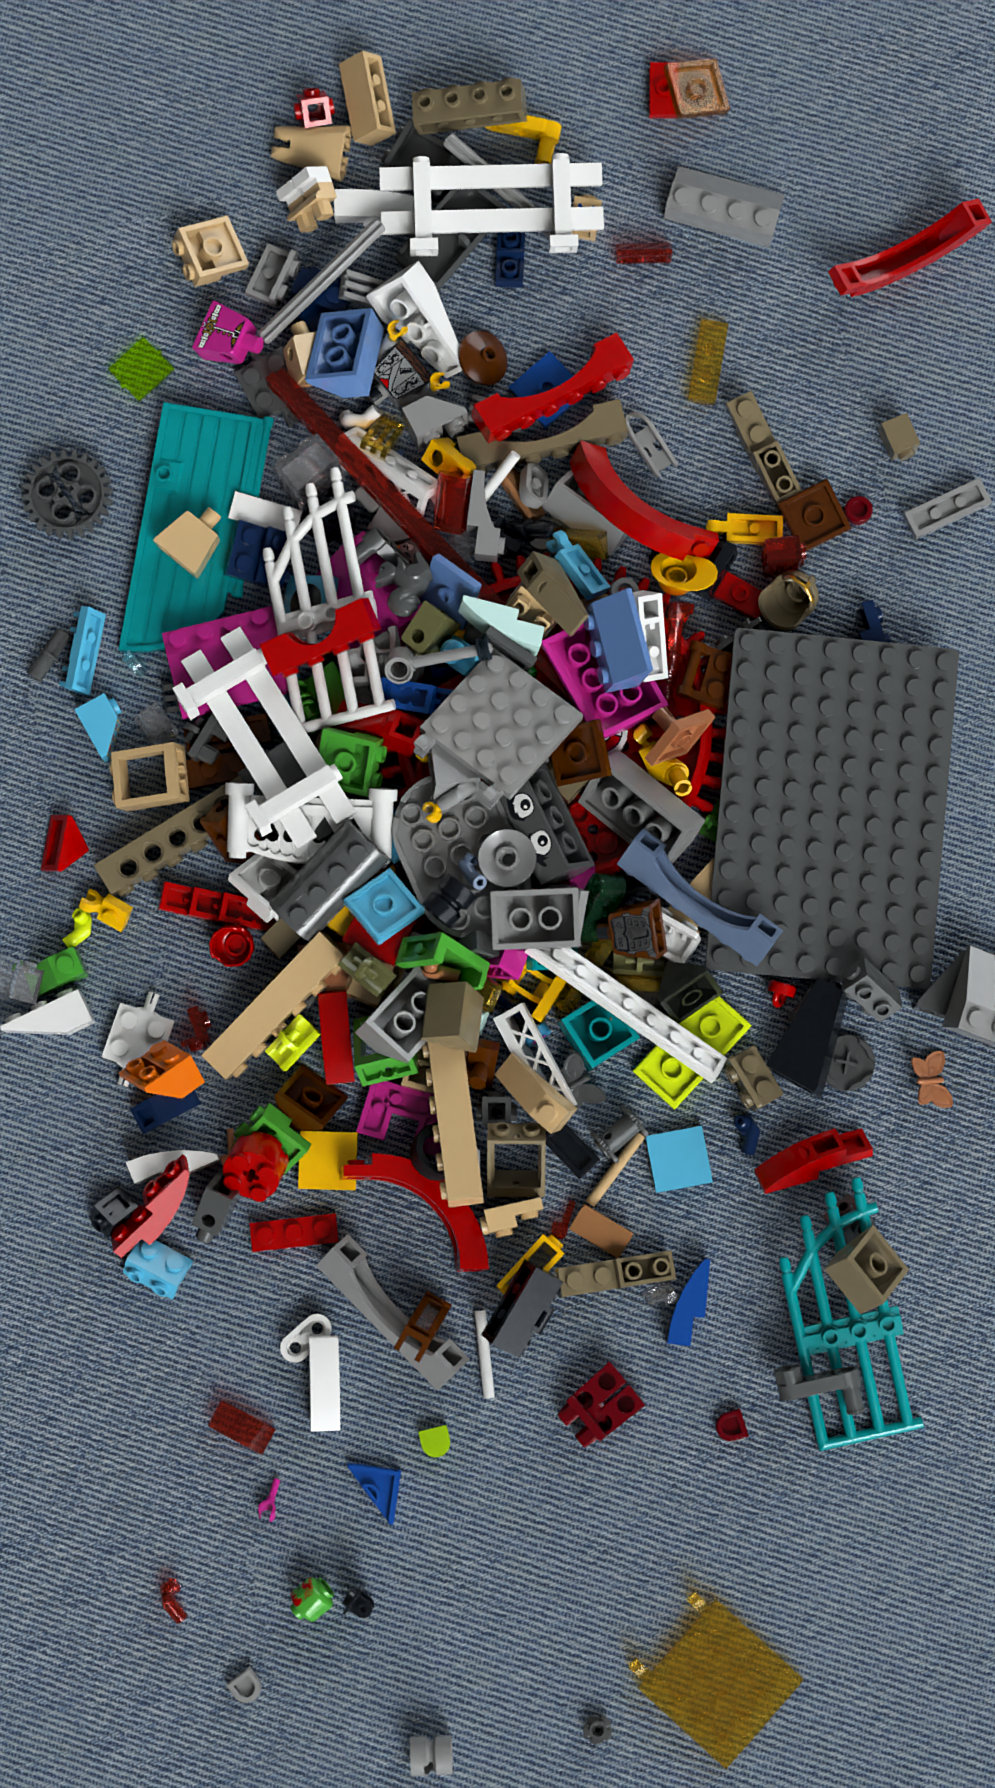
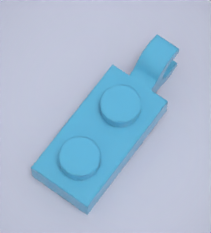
M564 531L554 532L552 535L555 539L547 541L546 546L550 552L557 553L554 558L560 562L563 570L584 598L590 600L606 594L610 589V585L579 544L572 545Z

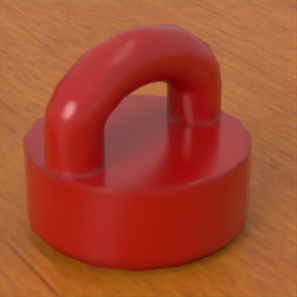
M772 979L771 981L769 980L767 990L773 992L772 1005L776 1008L784 1005L787 996L794 998L797 989L795 986Z

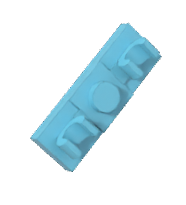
M81 606L80 612L73 613V617L78 618L77 627H70V631L74 632L69 657L70 663L69 666L62 667V671L67 672V678L65 682L59 681V685L80 695L90 696L106 614L91 607Z

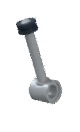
M488 636L484 637V640L483 638L481 640L477 638L475 641L476 645L415 656L411 649L400 646L390 651L384 671L386 677L391 682L404 684L412 678L413 672L419 667L478 656L480 661H484V658L485 660L487 658L490 660L492 659L493 646ZM403 662L407 668H397L394 663Z

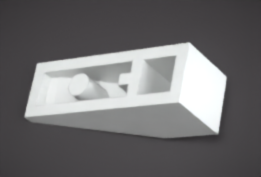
M644 590L633 592L653 666V671L642 682L668 678L662 593Z

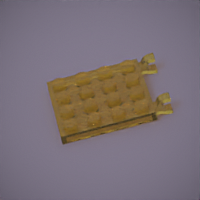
M693 1591L686 1600L701 1613L696 1621L652 1671L636 1657L628 1667L642 1680L638 1689L719 1764L727 1769L804 1679L716 1598L709 1605L700 1595Z

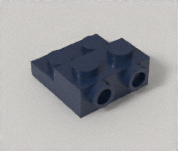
M312 266L309 270L302 267L290 291L291 296L288 302L321 270ZM336 278L288 327L297 322L305 321L309 331L316 332L321 313L347 311L351 302L338 298L341 279ZM347 288L348 292L353 293L352 289Z
M243 520L236 521L223 575L269 588L264 565L265 561L263 559V549L272 548L275 557L274 562H276L287 540L286 531L270 526L265 528ZM287 567L279 581L280 588L283 585H287L290 580L291 569Z

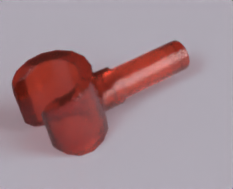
M569 1200L562 1217V1223H552L551 1235L555 1238L563 1239L566 1237L569 1219L576 1204L575 1201Z

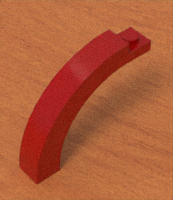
M980 199L964 201L944 217L909 239L870 257L835 265L828 273L841 296L850 294L851 297L859 296L894 283L935 262L981 232L992 221Z
M580 440L569 462L578 486L597 511L619 530L659 553L684 561L686 555L709 559L719 541L718 533L682 523L652 508L621 481L609 461L605 447Z
M372 1153L368 1156V1165H365L364 1160H348L347 1165H343L340 1168V1180H378L393 1183L413 1192L430 1205L443 1222L449 1234L455 1257V1272H484L489 1269L485 1239L469 1205L449 1208L448 1199L442 1200L440 1182L445 1180H429L418 1173L413 1167L411 1160L389 1154Z

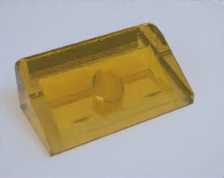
M560 527L553 529L554 532L564 531L572 545L579 544L589 558L608 559L607 531Z

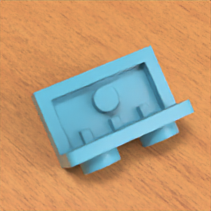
M141 1239L126 1259L123 1273L131 1281L142 1283L151 1288L157 1295L173 1299L178 1287L191 1268L193 1260L156 1240L149 1245Z

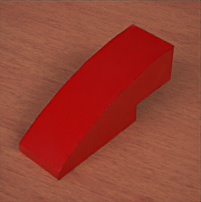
M347 991L321 992L318 994L326 1085L355 1082Z

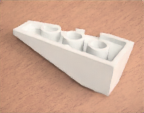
M419 261L402 269L366 295L376 313L387 325L391 321L399 319V322L396 324V328L399 331L402 327L407 326L408 332L401 336V338L407 343L411 341L421 350L422 357L438 372L445 373L443 376L446 379L463 371L458 360V341L435 284Z

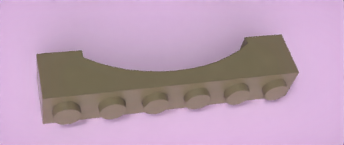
M617 399L593 405L592 413L573 428L553 437L528 442H498L495 440L488 444L482 433L476 432L457 437V447L463 456L474 462L476 470L485 471L486 475L487 471L498 469L512 450L520 455V459L516 464L524 462L526 465L531 462L537 464L545 457L553 456L554 459L569 455V452L576 450L580 440L595 445L607 443V446H614L623 442V439L627 438L628 429L621 401Z

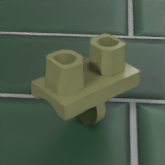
M357 943L352 946L348 954L337 964L377 998L380 997L396 977L392 971Z
M613 953V975L663 977L665 958L662 956L658 959H647Z

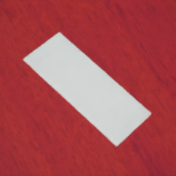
M235 491L228 518L237 521L243 520L265 528L270 526L285 531V520H283L282 511L284 507L288 506ZM292 508L294 513L293 520L297 528L300 522L301 510Z

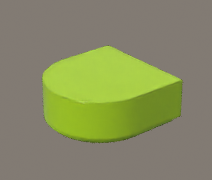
M447 1424L418 1431L422 1449L427 1455L441 1457L449 1450L450 1436Z

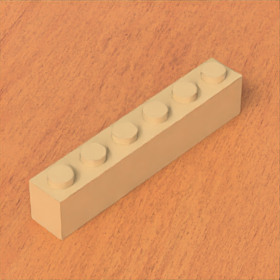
M325 931L319 932L201 1056L225 1080L233 1076L237 1079L249 1067L246 1062L252 1056L257 1058L266 1050L268 1045L265 1042L272 1035L276 1038L281 1030L284 1031L288 1025L285 1021L292 1014L295 1017L298 1016L306 1008L307 1004L304 1001L311 994L317 996L326 987L325 979L331 973L336 976L342 970L337 964L347 953Z
M427 1041L422 1047L424 1059L430 1058L431 1068L425 1069L427 1086H433L434 1096L429 1097L431 1114H437L438 1125L432 1126L434 1142L441 1143L442 1153H436L438 1171L444 1170L445 1181L440 1182L442 1200L448 1199L449 1208L484 1203L464 1050Z

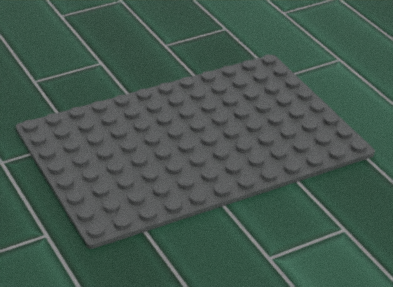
M738 628L734 631L710 901L742 915L758 917L759 914H762L780 927L783 932L759 965L755 966L751 962L744 960L731 947L721 943L717 937L708 931L705 967L707 969L818 979L819 977L823 980H828L831 978L835 981L843 982L841 972L850 964L856 963L865 957L896 987L928 989L930 987L959 660L957 650Z

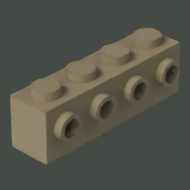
M508 77L498 82L478 81L474 85L461 86L454 84L443 89L424 88L420 92H412L413 124L419 135L527 122L526 92L521 79Z

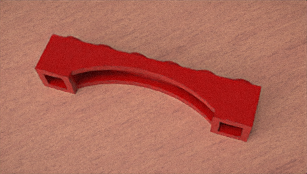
M615 333L593 344L590 360L587 364L561 385L526 397L507 398L500 397L496 393L474 404L471 417L488 444L495 440L498 442L509 437L512 431L518 428L526 429L542 416H552L563 405L567 403L573 405L580 401L583 395L591 391L597 393L607 383L615 379L620 381L630 374L634 358L618 333Z

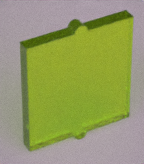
M144 337L108 368V371L121 383V388L127 389L138 402L142 401L175 370L162 356L161 350H156Z

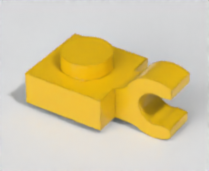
M93 889L88 890L86 898L82 897L78 906L85 912H98V920L119 932H122L126 927L133 909L132 906L108 893L104 898Z

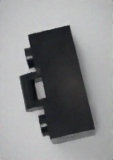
M524 1259L481 1335L491 1344L520 1358L523 1351L529 1347L533 1332L541 1335L555 1309L550 1307V1304L559 1295L563 1281L549 1271Z

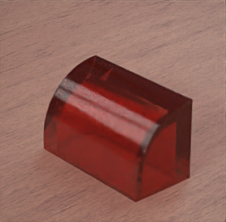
M439 470L433 520L434 529L461 535L466 531L472 475Z

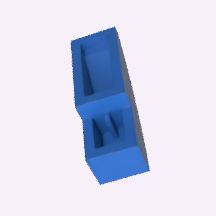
M703 1259L681 1290L670 1319L667 1344L691 1346L693 1317L705 1318L710 1270L709 1259Z

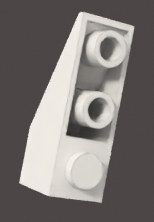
M72 988L58 993V999L50 1003L44 1000L30 1007L32 1011L24 1015L16 1013L5 1019L6 1023L1 1025L0 1029L5 1033L71 1035L96 1022L82 992L78 989L73 991Z

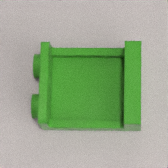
M442 932L403 937L395 964L403 969L439 964L461 970L458 982L467 981L475 990L483 988L490 966L488 961Z

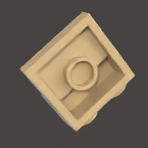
M228 215L178 228L172 240L174 254L181 256L184 262L182 267L184 277L187 281L192 280L194 287L219 281L222 275L245 270L249 266L247 257Z
M541 1197L484 1210L485 1216L480 1217L483 1235L495 1233L496 1238L513 1235L512 1229L517 1228L516 1216L521 1215L522 1221L539 1217L538 1211H543Z

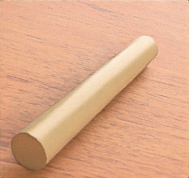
M638 1132L628 1141L617 1156L619 1162L612 1163L585 1200L593 1207L596 1206L645 1139L643 1135Z

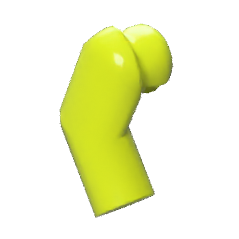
M80 908L75 909L72 913L74 930L62 939L68 948L76 947L91 934V914Z

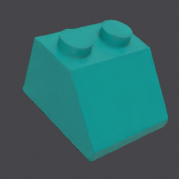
M593 1000L558 1022V1026L574 1051L581 1055L588 1072L640 1039L636 1030Z

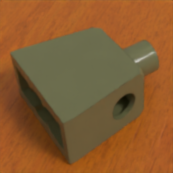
M424 601L401 636V640L409 645L408 648L414 652L415 656L440 652L441 646L452 638L461 624L440 608Z

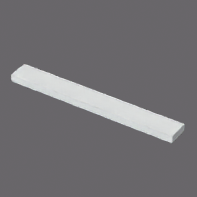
M550 948L526 949L524 951L527 955L710 1083L717 1079L728 1058L573 949Z

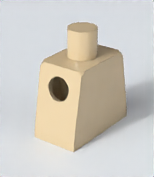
M300 321L290 327L293 336L283 349L293 390L313 386L305 381L316 332H310L306 322Z
M210 507L205 510L199 519L191 512L186 511L157 535L153 541L158 548L198 579L220 542L219 536L212 529L221 517Z

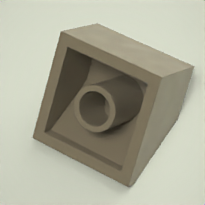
M874 1225L868 1227L839 1250L824 1268L860 1314L884 1304L909 1271L908 1267Z

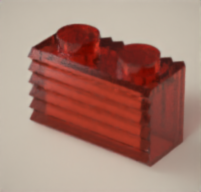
M799 535L764 540L761 560L763 575L766 579L769 576L771 578L774 575L778 576L788 570L798 571L800 566H804L806 547L804 542L800 543Z

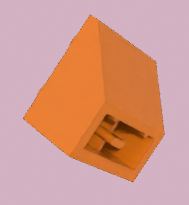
M165 1040L152 1045L147 1053L140 1058L131 1060L123 1070L118 1072L120 1077L147 1093L181 1099L205 1082L192 1056Z

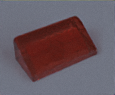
M671 243L616 244V263H670L673 253Z

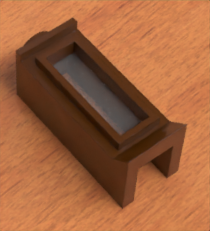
M426 1291L403 1329L394 1349L399 1351L409 1335L423 1343L414 1359L420 1362L452 1305Z

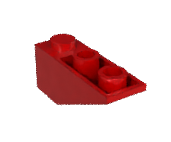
M345 700L341 701L337 713L347 711ZM358 703V708L368 704ZM392 710L333 727L349 733L358 731L384 738L383 746L412 757L413 750L416 747L414 742L420 736V726L425 720L400 710Z

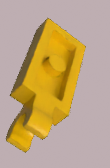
M727 513L726 521L707 520L706 530L716 532L718 536L726 535L725 543L728 541L734 544L781 546L783 539V516Z

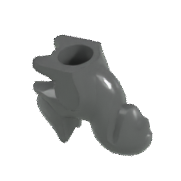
M418 551L414 554V562L406 565L400 556L397 557V567L390 562L382 563L379 568V575L375 578V582H377L375 587L381 588L395 584L397 588L390 593L387 605L395 615L407 617L418 610V606L421 603L418 598L427 591L430 582L433 581V577L428 564Z

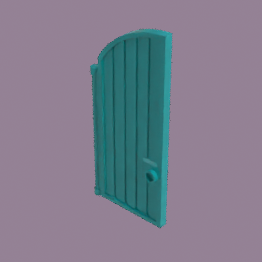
M163 402L119 644L120 652L150 653L163 651L165 646L162 633L220 619L225 614L228 594H232L231 596L234 598L243 597L244 581L223 575L237 521L228 517L235 491L259 498L274 418L264 416L263 419ZM210 507L221 517L212 529L219 536L220 542L201 575L196 579L158 548L153 540L186 511L191 512L199 519L205 510Z

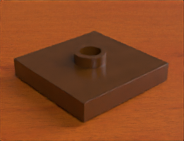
M828 479L776 504L800 554L852 529Z
M601 719L579 723L551 754L557 787L612 775Z

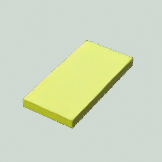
M720 996L679 1023V1025L722 1055H725L752 1026ZM657 1045L632 1071L673 1110L679 1106L703 1079L699 1074Z

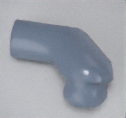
M467 852L462 859H459L458 866L467 882L474 888L481 890L486 886L487 880L474 869V866L478 864V859Z

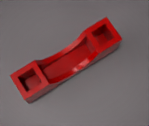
M360 598L335 610V624L331 633L317 644L304 642L293 632H289L259 645L272 675H283V678H287L299 673V666L307 663L309 667L325 661L323 656L330 652H333L334 656L348 651L350 649L348 644L358 640L359 644H363L376 638L374 633L381 630V626L369 599Z

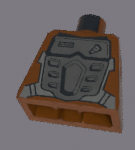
M660 899L618 908L608 915L609 923H599L597 925L596 933L598 940H611L613 952L616 955L658 959L667 952Z

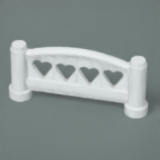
M225 782V794L229 795L227 852H229V858H246V853L253 852L275 860L305 864L326 842L323 840L321 843H316L311 840L297 849L293 842H288L284 839L285 829L279 819L273 822L279 833L276 841H270L268 838L263 841L257 840L255 837L257 827L250 818L245 805L255 800L259 806L267 801L265 796L254 795V783ZM369 788L368 800L348 799L357 813L348 818V820L351 822L354 818L362 833L391 859L394 801H397L398 789ZM313 798L299 807L313 831L316 830L324 817L334 833L345 823L343 821L336 825L320 798Z

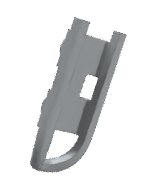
M631 412L625 416L628 429L627 434L656 479L661 476L659 471L664 470L667 466L673 464L674 467H677L679 465L646 415L639 412ZM631 418H639L648 426L634 434L629 420ZM655 441H658L663 448L661 451H657L653 445ZM644 448H647V450L651 454V457H649Z

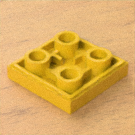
M300 1131V1136L310 1142L311 1146L308 1152L299 1160L298 1189L356 1191V1180H340V1168L343 1165H347L348 1160H357L358 1132Z

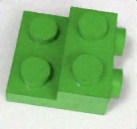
M329 727L322 729L319 753L326 765L331 766L335 764L343 778L338 781V784L344 792L369 797V788L381 787L383 774L378 773L379 765L385 761L387 755V747L383 746L384 738L358 731L349 733Z
M270 1103L265 1108L259 1105L249 1117L251 1122L249 1124L242 1122L233 1134L236 1137L233 1145L240 1136L251 1135L252 1132H264L278 1139L282 1144V1150L285 1155L287 1153L289 1157L285 1173L308 1152L311 1146L310 1142L289 1127L292 1119Z

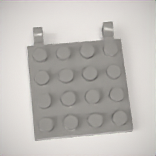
M493 648L492 659L488 660L487 658L485 660L484 658V661H480L420 726L422 735L415 740L414 745L416 747L413 752L423 759L435 744L491 785L482 793L484 799L481 801L482 805L491 810L503 795L511 800L582 721L583 714Z

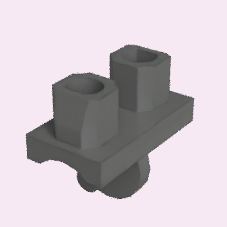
M212 713L202 730L201 727L205 720L199 716L194 724L185 722L183 728L189 731L184 739L185 742L191 745L197 736L196 741L188 752L190 759L196 763L199 760L210 765L215 763L220 752L209 745L214 736L225 743L229 740Z

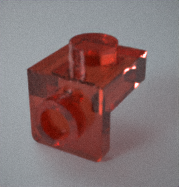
M198 1006L186 1009L196 1037L180 1042L184 1050L190 1049V1052L207 1047L205 1042L211 1041L207 1029L212 1026L207 1011L201 1012Z

